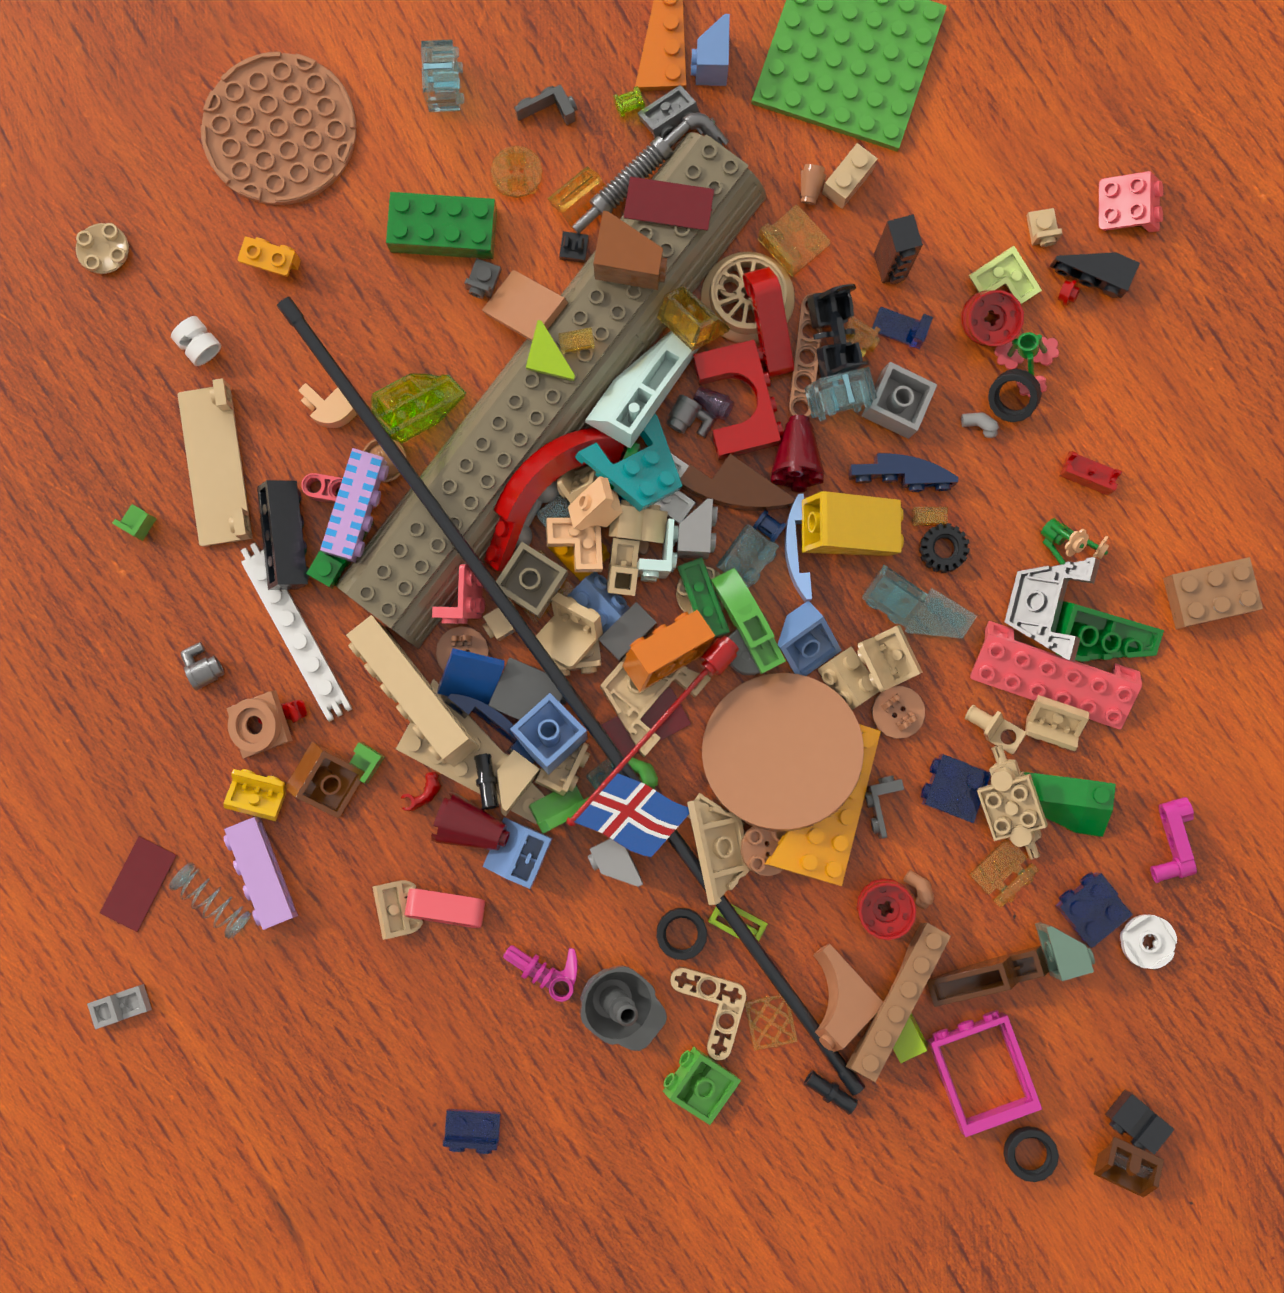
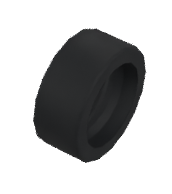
M1007 370L1000 374L991 385L988 394L989 406L994 414L1004 421H1023L1030 417L1039 405L1042 395L1041 387L1035 376L1026 370ZM1008 381H1018L1025 385L1030 392L1029 403L1021 410L1009 409L1000 400V389Z
M676 908L668 911L661 917L657 925L656 938L659 947L667 956L675 960H687L695 957L703 950L707 942V929L704 920L698 913L688 908ZM678 918H687L692 921L698 931L695 944L685 950L672 947L666 938V929L669 923Z
M1030 1126L1018 1128L1009 1135L1004 1144L1003 1154L1007 1166L1017 1177L1024 1181L1038 1182L1045 1180L1053 1174L1058 1165L1059 1154L1055 1142L1047 1133L1039 1128ZM1027 1138L1038 1139L1046 1148V1160L1041 1167L1035 1170H1026L1016 1161V1147L1022 1140Z

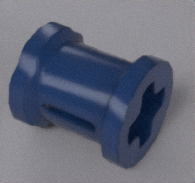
M765 509L752 529H758L770 538L771 543H774L787 524L784 522L779 523L768 515V511Z

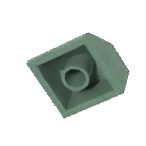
M1041 922L1035 924L1050 976L1065 981L1094 972L1092 965L1095 964V958L1090 948L1087 949L1085 944L1050 925Z

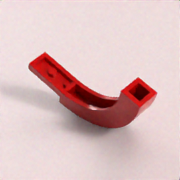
M590 428L565 434L533 453L512 475L498 498L494 511L500 515V519L495 526V532L490 546L487 548L484 560L497 571L502 572L513 555L525 520L539 496L560 476L586 464L585 462L581 464L575 458L579 451L597 443L610 462L618 463L625 445L596 428Z

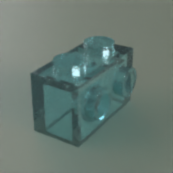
M883 565L866 587L862 598L873 609H879L884 612L893 623L901 624L906 628L923 606L928 594L886 565Z

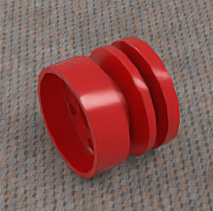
M1003 290L981 291L972 295L964 304L961 312V326L965 335L971 341L984 346H1003L1012 342L1019 335L1024 324V311L1020 301L1013 294ZM988 312L995 316V319H992L991 322L984 321V317L988 316Z
M881 878L873 880L863 887L858 896L856 908L861 924L868 933L878 939L892 940L900 938L911 929L915 922L916 906L914 899L902 884L893 879ZM889 901L892 909L891 911L886 910L885 914H883L878 906Z

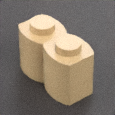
M621 500L623 513L610 524L609 536L664 543L668 512L661 511V505L656 504L639 512L629 502Z

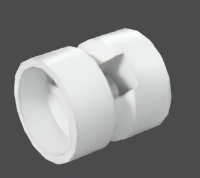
M191 316L177 325L171 333V338L181 350H185V355L195 366H201L215 357L221 349V344L212 333H206V326L197 316Z

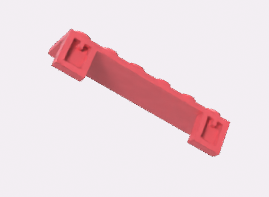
M988 621L985 628V641L970 674L972 680L1034 701L1040 695L1088 711L1090 720L1116 729H1122L1142 687L1140 671L1115 663L1111 673L1077 661L1071 662L1062 656L1015 641L1013 628L992 621Z

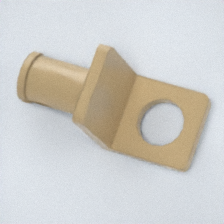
M972 705L965 716V720L985 730L984 735L987 741L996 746L1003 745V750L1012 755L1026 736L1024 730L1006 721L999 711L994 716H991L975 705ZM1006 730H1012L1016 734L1015 742L1009 745L1001 741V734Z

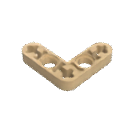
M687 967L676 968L672 972L670 979L671 985L676 991L718 1003L707 1042V1050L711 1058L715 1060L726 1059L732 1050L746 1001L744 987L737 982ZM682 972L687 973L686 977L694 981L695 975L700 976L696 983V992L691 991L692 984L684 983L683 987L678 986V981L675 980V977L681 976ZM704 980L714 981L716 984L714 993L706 995L701 991L700 987ZM720 983L726 984L723 989L727 991H733L734 988H738L741 998H736L734 1002H731L730 996L722 994V999L716 998L720 993ZM725 1013L731 1014L734 1017V1024L728 1029L719 1025V1018ZM715 1030L723 1034H731L730 1038L724 1036L723 1046L727 1048L725 1051L721 1050L719 1054H715V1048L711 1047L712 1044H717L720 1038L719 1034H715Z

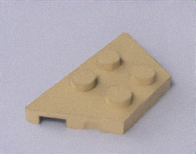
M698 800L689 801L687 804L708 904L716 905L722 901L720 898L725 892L732 890L738 884L739 879L750 871L743 862L741 855V842L745 835L742 820L731 812H724L721 808L703 805Z

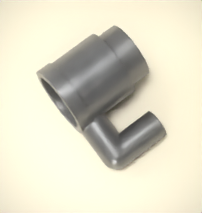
M680 394L668 415L669 419L666 424L675 431L684 434L697 417L703 422L696 433L706 438L715 422V417L702 409L694 400Z
M202 642L194 644L181 652V658L185 665V674L196 691L224 675L222 665L215 655L197 662L194 661V656L205 651Z

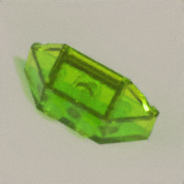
M410 373L374 392L371 396V409L390 437L397 442L404 443L438 424L464 398L466 392L450 375L441 374V376H436L432 374Z

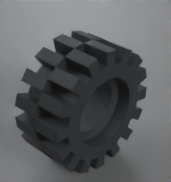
M949 523L946 525L938 524L924 534L920 541L919 553L922 555L920 557L921 560L926 562V567L933 568L934 572L941 571V573H947L957 569L966 561V556L970 551V548H968L970 543L969 539L966 540L965 532L959 531L960 528L958 526L953 527ZM945 538L953 543L954 552L951 557L941 558L936 554L934 546L937 540Z

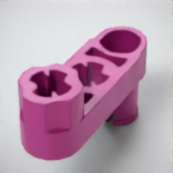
M1187 797L1162 803L1159 805V813L1173 860L1150 867L1155 883L1174 877L1184 878L1197 873L1194 856L1183 824L1194 819L1192 805Z

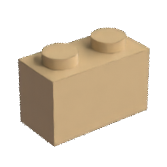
M857 143L825 182L822 194L843 209L872 173L878 158Z

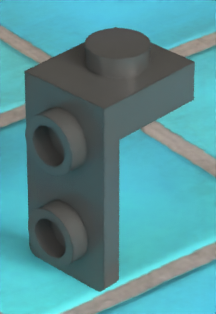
M561 84L556 87H547L540 95L534 98L527 97L514 107L516 117L520 121L544 108L556 104L566 125L576 121L575 111L578 110L573 97H567Z
M894 775L878 778L879 784L867 786L868 792H865L867 807L872 808L874 818L870 819L874 834H878L880 839L888 837L878 795L904 790L902 779L895 780Z

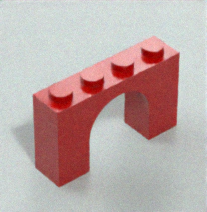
M755 339L693 354V364L699 386L724 379H737L746 383L753 390L757 401V408L748 420L736 425L713 430L712 438L718 460L726 459L730 454L738 456L778 446L781 441L780 437L783 436L782 424L780 421L776 422L774 412H777L774 396H769L767 387H771L768 372H763L761 362H764L763 351L760 346L756 347Z

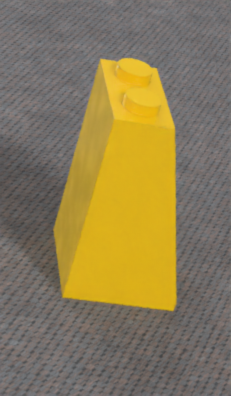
M821 491L803 499L802 553L892 556L901 553L904 544V537L901 534V522L903 520L901 500Z

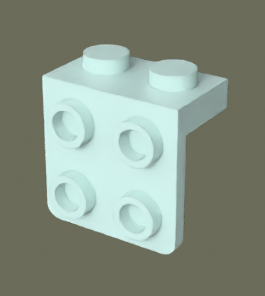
M668 519L666 523L662 560L640 558L637 562V577H641V581L656 582L657 578L666 579L676 568L677 552H673V546L678 541L679 526H674V519Z

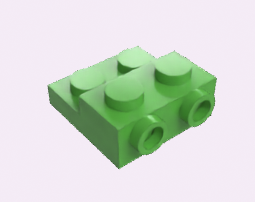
M693 1047L691 1051L687 1050L681 1055L679 1060L680 1067L675 1074L670 1073L665 1078L663 1092L671 1101L711 1125L741 1080L719 1065L714 1059Z

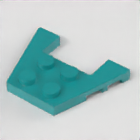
M656 413L640 434L647 444V448L616 464H612L597 443L579 451L575 456L581 464L585 462L595 470L597 477L608 478L609 483L615 487L613 490L639 512L679 491L682 487Z

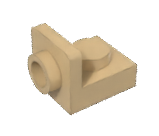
M1054 208L1028 212L1026 215L1032 245L1040 244L1041 247H1048L1056 244V241L1059 240L1063 232L1062 228L1058 229Z

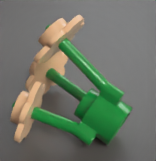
M1055 518L1048 521L1041 530V535L1045 537L1042 543L1050 549L1060 565L1065 564V560L1054 544L1056 543L1059 546L1066 539L1069 540L1065 545L1066 555L1069 557L1073 556L1075 552H1081L1086 545L1096 550L1093 555L1094 558L1102 559L1104 555L1108 554L1109 545L1106 544L1108 536H1105L1100 545L1088 539L1089 535L1086 534L1085 529H1081L1079 532L1073 531Z

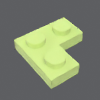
M1015 246L1010 247L968 275L978 292L996 290L1005 284L1009 292L1021 304L1042 291Z

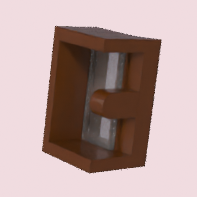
M1113 1137L1110 1145L1098 1154L1094 1175L1144 1198L1159 1187L1164 1159Z

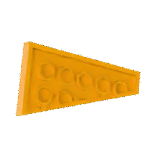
M859 724L863 738L864 757L860 778L855 789L845 804L830 817L808 828L787 831L779 840L776 850L772 856H769L765 865L842 886L881 731Z

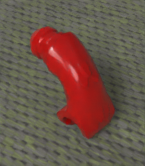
M302 700L281 704L285 719H290L293 723L308 715L305 703ZM258 717V722L262 724L261 719Z
M436 772L426 773L424 792L421 795L403 794L401 799L410 798L412 803L408 808L403 807L402 809L414 811L431 802L442 786L438 782L439 775Z

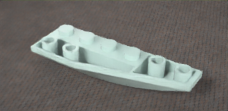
M692 313L612 381L585 422L631 448L692 360L693 354L697 353L713 329V325Z

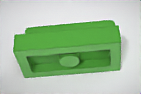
M575 786L573 791L568 790L564 796L552 792L531 803L529 809L541 832L544 834L565 823L567 818H571L588 798L583 799L577 786Z

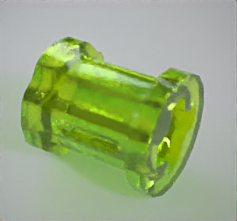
M638 86L633 87L632 91L625 94L613 95L620 117H624L625 113L637 108L641 110L645 108V103Z

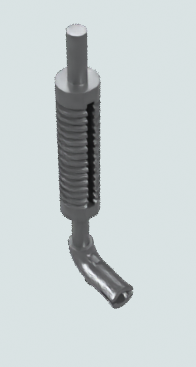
M699 112L690 113L682 118L683 121L666 138L662 139L660 136H657L650 143V146L648 145L646 149L642 150L643 153L640 152L639 156L635 157L636 160L633 159L632 163L624 167L625 170L622 169L621 173L617 174L618 177L615 176L614 180L606 184L607 187H603V190L599 191L600 194H596L589 201L593 207L572 228L580 234L596 217L602 216L603 210L611 213L613 211L612 208L616 209V205H620V201L623 202V198H627L630 176L648 178V174L651 175L652 171H656V167H660L659 164H663V160L666 161L673 154L670 147L689 129H697L700 134H707L722 145L724 143L726 145L729 140L717 127L714 118H709L706 114Z

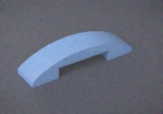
M798 494L786 523L784 540L785 558L795 589L804 602H810L812 600L810 572L799 573L795 524H802V500L804 499V494Z

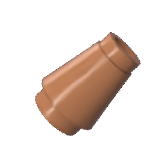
M814 164L804 165V170H801V203L816 205L826 178L824 167Z

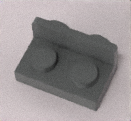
M679 85L639 111L638 116L640 121L653 134L654 139L657 136L664 139L683 121V117L690 113L699 112L696 101Z

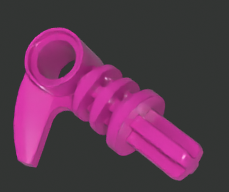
M509 946L503 958L523 971L521 975L523 979L528 976L532 977V983L534 984L538 981L541 983L539 988L547 987L551 997L556 1001L563 1002L572 996L578 971L575 948H569L565 969L558 971L554 967L551 970L546 968V962L543 965L538 962L540 956L537 954L531 958L515 946ZM565 981L569 985V992L565 995L558 994L554 988L555 983Z

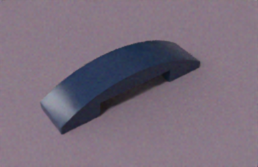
M450 694L444 701L464 719L471 711L510 741L512 745L506 751L509 755L515 750L532 764L535 762L511 732L510 728L514 725L501 713L481 701L463 695Z

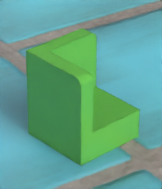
M131 504L121 522L114 519L112 523L143 541L156 518Z
M358 742L353 750L355 755L350 763L365 771L360 781L368 784L385 756L366 744Z

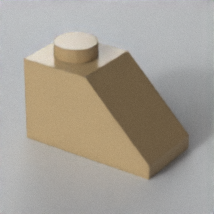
M515 750L509 756L505 753L496 765L499 768L497 770V784L501 813L504 816L509 813L539 773L538 767Z

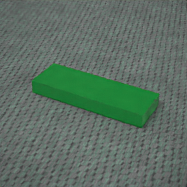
M701 557L677 566L693 612L696 610L700 612L715 634V637L729 633V628L703 558Z

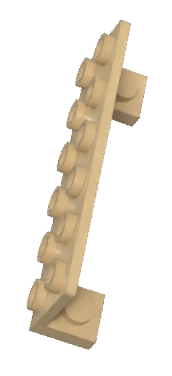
M223 378L212 380L213 387L178 393L199 545L202 547L253 539L231 387Z

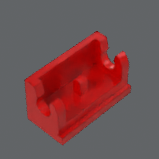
M1069 451L1059 476L1105 495H1110L1117 488L1116 480L1122 474V470L1113 469L1078 455L1077 452Z

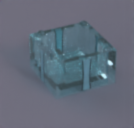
M453 40L421 41L423 95L429 112L460 111V104L464 103V94L459 93V73H463V64L458 62L457 59L459 57V48L454 47Z
M870 367L820 378L804 388L812 418L819 417L820 421L826 420L825 415L833 416L837 412L853 408L855 413L860 412L861 406L870 407L872 406L871 401L877 398Z

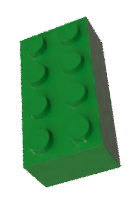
M390 192L386 235L388 249L392 253L493 259L497 220L495 199Z

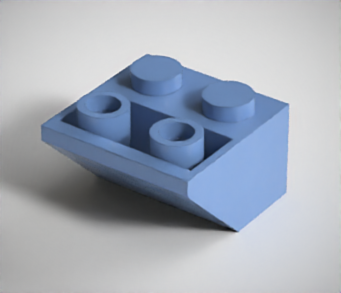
M504 817L502 823L507 825L506 831L510 832L508 842L505 847H500L498 851L490 850L483 867L512 882L531 889L553 838Z

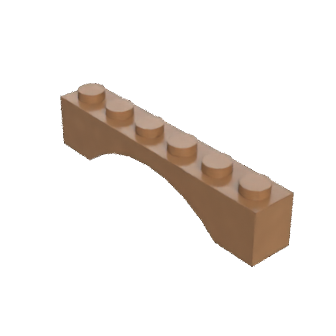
M920 923L907 948L900 970L887 997L854 1049L846 1065L847 1068L870 1081L876 1082L951 937L950 935L929 923Z

